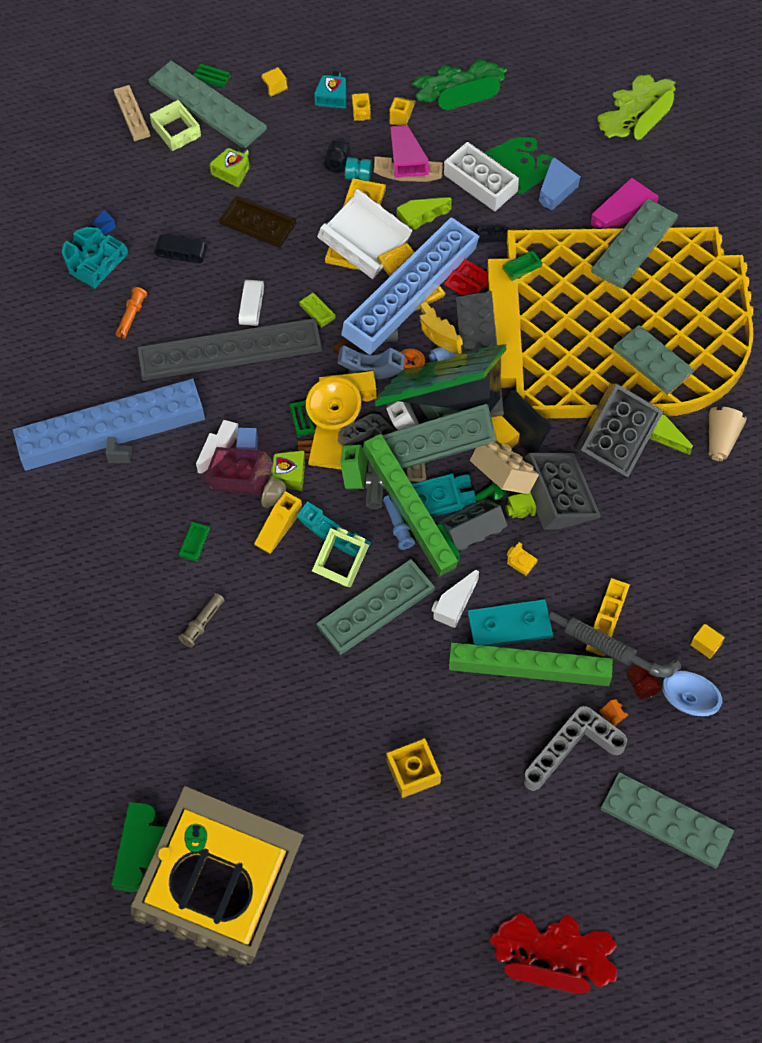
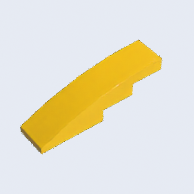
M611 578L597 615L594 629L612 637L630 584ZM587 644L586 651L605 657L604 652L598 651Z

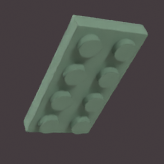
M640 325L614 346L613 350L667 395L693 374V368Z

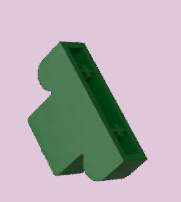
M129 802L112 880V886L115 890L137 892L144 879L143 872H147L166 827L156 826L158 818L154 808L150 805ZM173 830V833H172V835H171V837H170V839H169V842H168L166 848H168V846H169V844H170V842H171V840H172V837H173V835H174V833H175L174 830ZM160 860V862H159V864H158V867H157V869H156V871H155V874H157V871H158V869H159V867H160V865H161V862H162L161 860Z

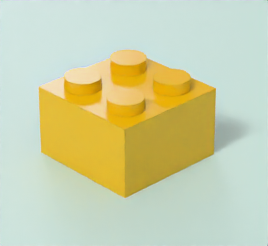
M425 739L386 753L387 764L402 798L441 784V774Z

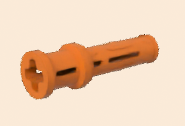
M134 287L132 289L131 298L126 302L127 309L115 332L117 337L121 338L122 336L124 339L127 337L136 313L141 310L143 299L147 297V292L142 288Z

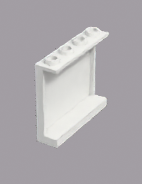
M357 189L354 197L327 225L324 224L320 228L317 237L370 278L374 279L383 269L382 263L380 264L377 257L405 244L409 240L412 230L395 218L393 214L383 209L381 205L371 200L365 193Z

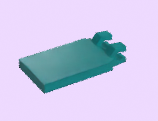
M453 474L412 484L431 517L459 511L465 505L476 503L474 490L464 493L460 491V489L471 487L469 474L455 478Z

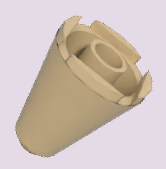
M717 407L710 409L709 455L713 460L723 461V459H727L746 423L747 417H742V412L728 407H723L722 410H717Z

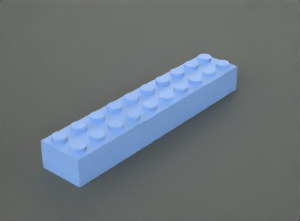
M451 217L344 321L341 335L371 355L449 277L452 271L456 270L462 261L469 257L476 249L479 236Z

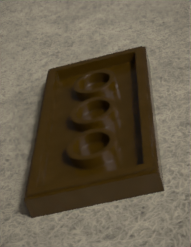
M236 196L219 220V223L281 248L296 225V220Z

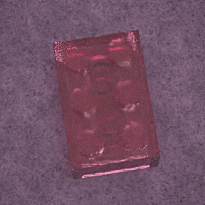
M216 447L204 481L214 491L262 495L274 462L262 450Z

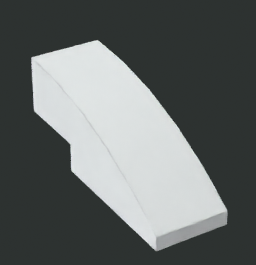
M223 420L217 435L209 433L196 462L198 473L202 474L211 468L228 452L237 438V423Z

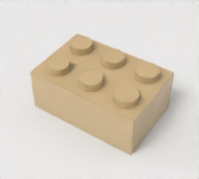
M494 442L475 449L470 461L502 490L525 494L530 493L539 474L533 470L534 467L531 464L522 460V456L512 452L510 446L503 443L498 445Z

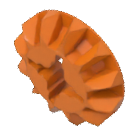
M405 349L400 352L405 355L403 370L425 366V357L420 351ZM407 360H414V365H412L411 363L407 364Z

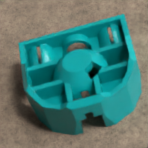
M85 227L75 231L72 244L66 241L62 248V256L69 273L94 289L128 255L125 244L110 235L104 236L100 229L94 227ZM94 250V253L88 254L87 251Z

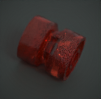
M636 665L627 671L626 675L631 685H635L634 691L639 700L650 698L662 690L658 678L653 677L644 668Z

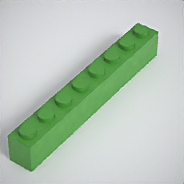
M379 434L365 441L363 452L437 575L440 577L456 569L457 558L382 435Z
M451 643L449 670L609 686L612 678L613 659Z

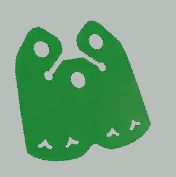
M525 137L511 139L484 152L485 155L491 156V159L519 178L518 186H520L521 190L518 188V193L522 194L546 177L551 161L554 158L548 155L538 156V169H534L535 159L529 153L517 151L518 148L525 151L536 150L537 140ZM531 142L532 145L531 147H526L524 143ZM526 158L528 162L523 164L520 160ZM542 160H549V164H542Z

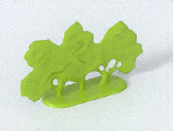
M651 75L637 76L632 82L633 90H619L612 93L613 97L616 98L614 101L615 106L620 107V109L608 111L597 116L600 130L605 131V135L608 138L613 136L626 137L630 134L629 128L635 125L634 137L637 140L642 139L670 110L674 101L673 91H675V82L669 79L654 82ZM646 111L639 119H637L639 113ZM625 121H634V123L624 124Z

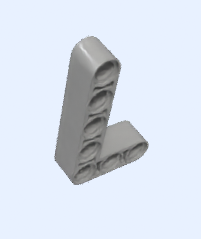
M585 706L578 708L526 770L524 776L525 787L533 791L538 790L584 734L612 755H620L624 752L627 744L626 735L591 708ZM585 716L588 718V721H582L579 717ZM601 728L605 733L599 734L595 729ZM574 731L576 735L569 736L566 732ZM612 741H619L621 746L613 745ZM554 746H562L564 750L557 751L554 749ZM547 760L551 763V766H544L541 762ZM533 775L536 776L539 780L536 782H532L529 780L528 777Z

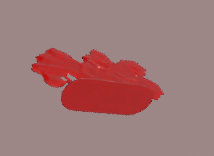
M519 913L510 920L500 924L498 932L491 934V938H489V941L495 946L494 955L499 961L506 962L516 958L521 962L509 963L504 967V972L513 979L576 994H584L591 990V985L587 980L581 978L582 976L589 977L598 987H603L609 982L616 981L617 967L606 959V955L611 954L617 947L616 943L612 940L611 934L593 930L581 936L578 929L579 924L568 914L562 917L559 923L554 922L548 925L546 933H539L533 920L523 913ZM519 948H524L527 953V960H525V956L521 957ZM512 950H515L516 956L512 955ZM531 954H535L533 959L530 958ZM542 959L547 961L550 966L549 969L533 966L531 963L534 960ZM580 966L584 967L582 972H578ZM568 968L570 969L571 974L562 973L555 970Z

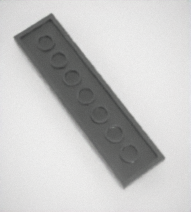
M492 291L456 297L459 335L463 342L461 354L477 352L480 348L497 346ZM502 386L500 400L490 412L491 417L504 415Z

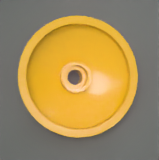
M329 377L319 381L311 388L306 399V410L314 424L326 430H339L353 423L358 417L362 405L357 387L349 380L341 377ZM335 406L339 407L337 410H332Z

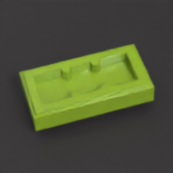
M314 293L299 301L300 306L312 319L316 318V322L321 328L336 318L335 314Z

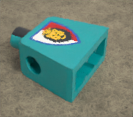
M333 71L331 76H322L314 94L315 105L346 109V78L341 77L338 71Z

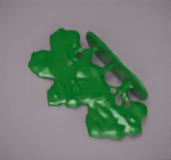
M477 60L466 72L460 68H451L450 66L443 65L437 70L438 76L425 75L416 77L412 85L422 88L415 94L418 101L432 102L439 96V106L444 110H450L494 97L500 89V81L504 80L505 76L503 73L507 69L499 67L496 63Z

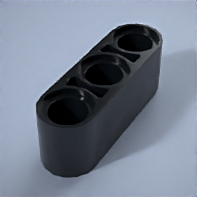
M160 235L154 253L161 258L200 264L203 262L207 244L200 240Z

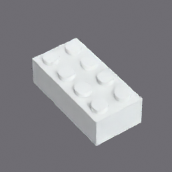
M468 142L444 161V175L494 211L518 192L519 178Z

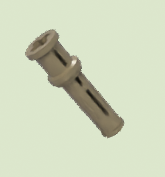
M214 593L197 618L188 623L189 627L186 631L178 636L184 645L190 648L195 645L194 641L199 635L204 633V627L225 601L224 598Z

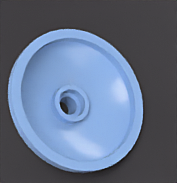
M677 671L673 676L665 677L662 683V690L667 700L676 709L686 714L709 716L715 714L721 707L722 696L717 687L698 674Z

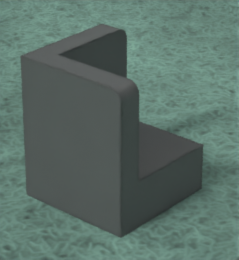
M108 438L105 453L108 463H131L132 446L117 445L115 438Z

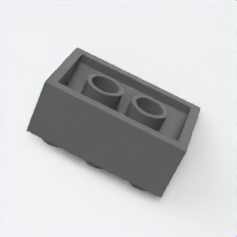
M487 498L436 521L437 525L442 524L459 551L467 549L474 542L485 540V537L491 534L500 533L503 528L507 527L501 506Z

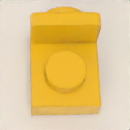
M520 542L515 547L512 546L507 553V564L525 576L528 575L538 561L537 558L522 549Z

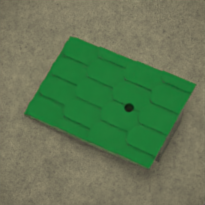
M506 344L480 348L477 352L456 355L451 359L426 363V366L404 369L397 374V377L391 380V384L387 385L383 392L378 394V398L375 400V407L399 401L468 410L487 404L491 412L500 400L501 356L506 351Z

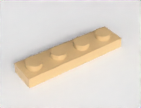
M127 85L114 89L115 97L134 141L150 137L149 130L130 86Z

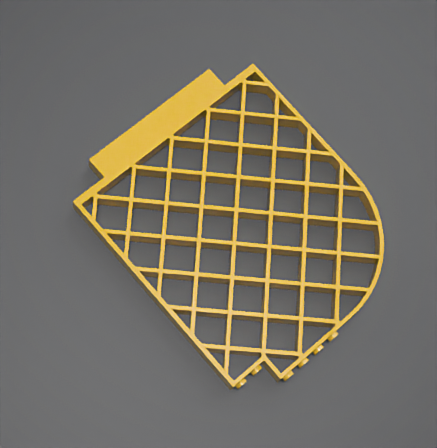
M718 227L670 228L659 243L662 241H672L682 250L671 258L655 246L648 257L662 266V268L653 276H650L639 267L632 278L642 284V286L632 295L623 288L620 289L591 273L592 265L602 257L623 229L508 230V259H488L487 266L488 292L492 291L497 345L506 344V351L501 356L502 388H515V391L543 418H591L598 405L589 404L580 395L590 385H594L601 392L605 393L610 383L601 375L612 365L629 377L621 387L630 391L636 384H639L654 396L649 403L664 411L663 415L665 416L688 414L705 408L722 398L737 383L746 367L753 342V306H750L751 291H748L747 263L744 262L743 255H724V249L720 246L722 244V235L719 234ZM704 241H712L714 256L699 245ZM532 243H542L552 250L541 259L542 267L522 276L520 279L511 281L502 269L504 264L528 253L526 249ZM575 243H586L595 251L586 259H583L569 248ZM689 255L706 266L697 275H694L680 265ZM559 257L574 267L564 278L549 267ZM713 272L730 283L721 294L704 282ZM669 273L686 284L677 294L660 283ZM582 274L598 285L588 295L572 285ZM538 275H541L554 285L544 296L528 285ZM737 289H740L742 309L728 299ZM693 290L711 302L701 312L683 300ZM606 291L622 303L612 313L595 302ZM649 291L666 302L656 313L639 301ZM562 292L578 303L567 314L551 303ZM518 293L534 304L522 315L519 313ZM717 308L736 320L726 330L708 318ZM631 309L646 321L641 327L647 332L655 327L671 339L665 345L669 350L672 351L679 345L696 358L689 364L694 369L693 372L704 364L727 382L713 391L691 374L682 383L701 397L681 402L671 394L672 392L668 395L598 338L608 328H611L623 338L633 331L619 320ZM673 309H676L691 320L681 331L663 319ZM585 310L601 321L591 332L574 321ZM540 311L545 312L557 322L546 333L530 322ZM743 325H745L746 345L732 336ZM698 326L716 339L706 349L688 337ZM520 329L536 340L525 352H522ZM564 329H567L581 340L570 351L553 340ZM722 345L743 359L736 372L712 355ZM544 347L560 359L548 371L532 359ZM588 347L605 358L594 370L577 358ZM567 366L584 378L573 390L556 378ZM523 367L539 378L526 391H524ZM548 385L562 396L563 399L556 405L545 406L534 396Z

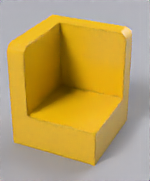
M279 67L262 74V79L268 86L270 97L287 89V79Z
M704 624L693 637L691 646L711 659L722 645L725 637Z

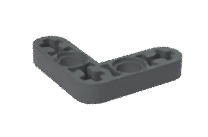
M369 414L342 428L339 431L338 442L342 446L353 445L372 434L377 436L379 434L382 435L383 432L392 433L396 430L380 415ZM356 428H363L365 432H359Z

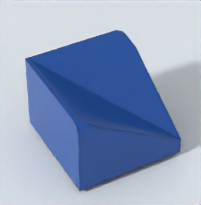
M105 210L92 223V226L100 229L103 235L116 228L114 219Z

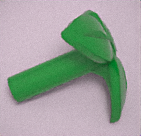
M493 482L491 486L476 494L475 497L477 501H481L494 493V500H498L507 493V490H502Z

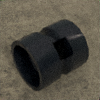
M342 141L330 142L323 162V166L327 171L332 173H342L344 171L350 153L349 146Z

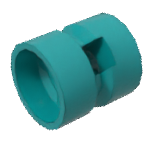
M348 157L345 179L359 178V180L370 182L372 160L362 159L359 161L358 158Z

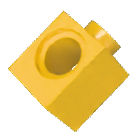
M369 93L352 94L354 121L370 119Z

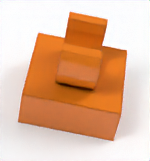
M616 699L609 701L600 710L602 717L615 727L628 716L621 708L623 705L618 703Z

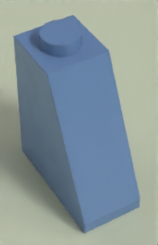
M553 158L540 191L539 202L544 207L553 210L578 188L580 176L559 160Z

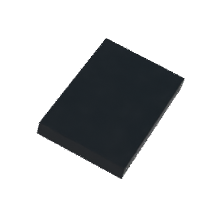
M512 390L503 403L504 415L502 417L519 433V443L529 453H537L552 426L521 395Z

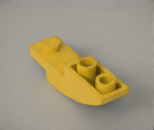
M427 302L421 303L422 315L420 316V321L424 334L441 348L455 354H461L463 342L461 336L456 334L454 326L450 325L447 319L441 321L440 317L437 318L434 308H430Z

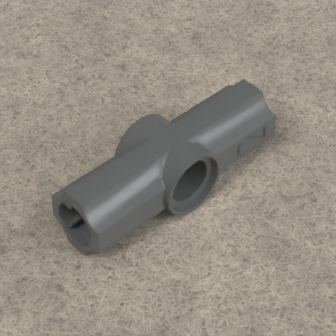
M369 462L368 472H366V507L378 510L382 508L383 490H385V487Z

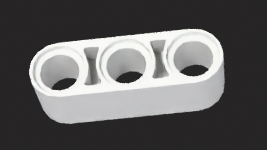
M245 280L239 312V325L258 326L264 281Z

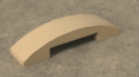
M375 156L374 172L383 177L398 181L426 182L442 178V163L428 161L429 175L395 178L392 158Z

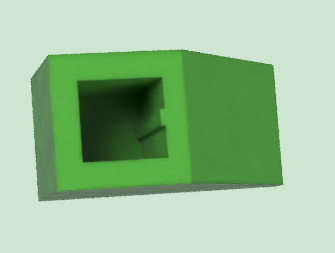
M361 445L342 447L340 464L346 489H364L368 458L363 452Z

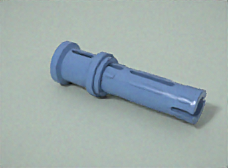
M389 495L384 497L383 502L394 526L393 534L397 536L398 547L401 550L409 549L415 544V540L411 538L410 528L404 523L402 515L392 498L390 500Z

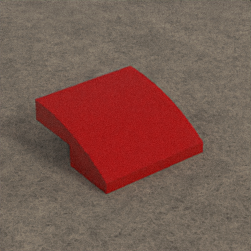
M464 259L457 270L452 271L444 285L461 296L482 293L489 284L488 272Z

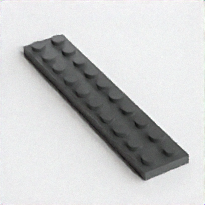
M316 318L138 347L143 381L322 352Z

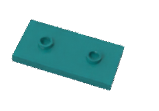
M545 599L468 610L474 645L493 647L553 638Z

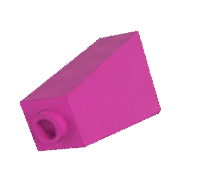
M407 125L391 127L395 178L429 175L428 158Z
M631 178L592 214L590 225L594 229H615L629 222L647 199L657 203L659 196Z

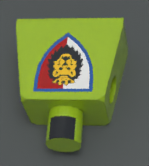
M241 147L237 152L227 148L210 163L211 175L239 187L249 170L248 150Z
M304 451L274 454L273 464H262V475H272L284 481L286 488L303 491Z

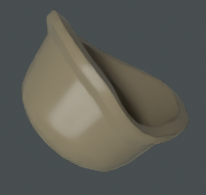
M269 475V481L264 488L261 500L264 508L275 506L286 491L284 481Z

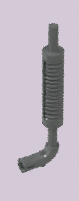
M551 612L549 615L550 620L566 628V634L581 640V642L604 652V654L612 658L614 657V659L627 666L634 663L649 671V674L653 676L668 678L681 668L680 662H675L676 659L670 660L665 665L652 664L636 656V649L630 646L627 647L626 644L624 645V643L617 641L613 637L611 638L576 618H572L569 621L554 612Z

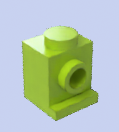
M531 492L529 494L521 493L508 497V504L505 506L508 516H512V518H523L531 513V516H535L537 508Z

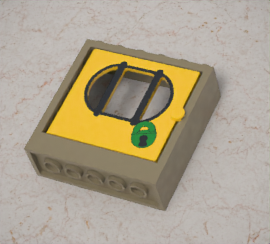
M184 786L133 901L131 915L134 916L133 919L137 922L145 924L147 921L154 924V928L159 931L166 932V930L174 932L176 938L181 940L191 939L200 948L206 949L208 946L215 949L214 953L220 956H232L235 958L234 961L239 964H252L304 835ZM185 809L168 848H166L180 814ZM288 851L289 853H288L287 858H286V860H285V862H284V865H283V867H282V870H281V872H280V875H279V877H278V880H277V882H276V885H275V887H274V890H273V892H272V895H271V897H270V900H269V902H268V905H267V907H266V910H265V912H264V914H263V917H262V919H261V922H260V924H259V927H258V929H257V932H256V934H255V937H254V939H253V942H252V944H251V947H249V943H250V941H251V938H252V936H253V933H254V931H255V928H256V926H257V923H258V921H259V919H260V916H261V914H262V911H263V909H264V906H265V904H266V901H267V899H268V896H269V894H270V891H271V889H272V886H273V884H274V881H275V879H276V876H277V874H278V872H279V869H280V867H281V864H282V862H283V859H284V857H285V854H286V852ZM199 854L200 857L181 900H178L172 887L173 874L183 860ZM208 857L234 868L215 916L187 905L205 860ZM160 860H161V861H162V862H161V865H160V867H159V869H158V871H157V874H156V876H155V878H154V881H153V883H152V885H151V887H150V890H149V892H148V894H147V896H146V899H145V901H144V903H143L142 901H143V899H144V896H145V894H146V892H147V889H148V887H149V885H150V883H151V880H152V878H153V876H154V874H155V871H156V869H157V867H158V864H159V862H160ZM240 873H244L249 883L248 901L238 914L223 919V913Z

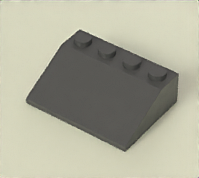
M609 384L574 450L625 477H629L664 411L618 384Z
M529 453L523 461L531 464L534 467L533 470L539 474L530 492L544 530L562 529L601 517L574 453Z

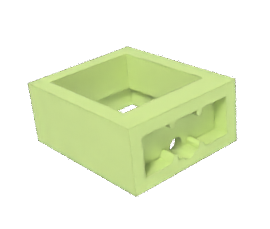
M179 100L150 114L153 128L172 151L201 137L199 124ZM181 117L189 128L171 137L163 126Z
M337 527L334 530L330 528L312 571L351 588L369 545L364 543L366 539L354 535V538L348 536V531ZM337 537L361 546L348 577L324 568Z

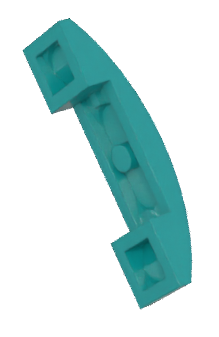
M308 501L296 516L306 527L323 540H326L330 528L334 530L337 527L344 529L324 516L322 510ZM347 533L348 536L354 538L353 534ZM340 537L336 538L333 545L354 557L357 556L361 547ZM365 540L364 543H366V544H368V545L370 546L371 543H370L369 541Z

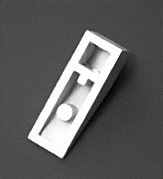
M473 571L442 594L439 601L436 600L432 607L434 620L454 628L456 627L476 586L479 571Z

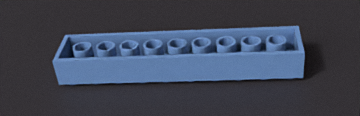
M190 379L13 429L20 460L26 471L104 449L107 446L108 438H115L118 445L205 420L194 380Z

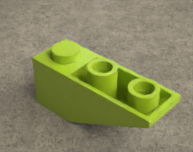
M448 197L411 200L397 207V219L406 224L411 230H416L424 223L431 222L442 214H447L451 210L452 199Z

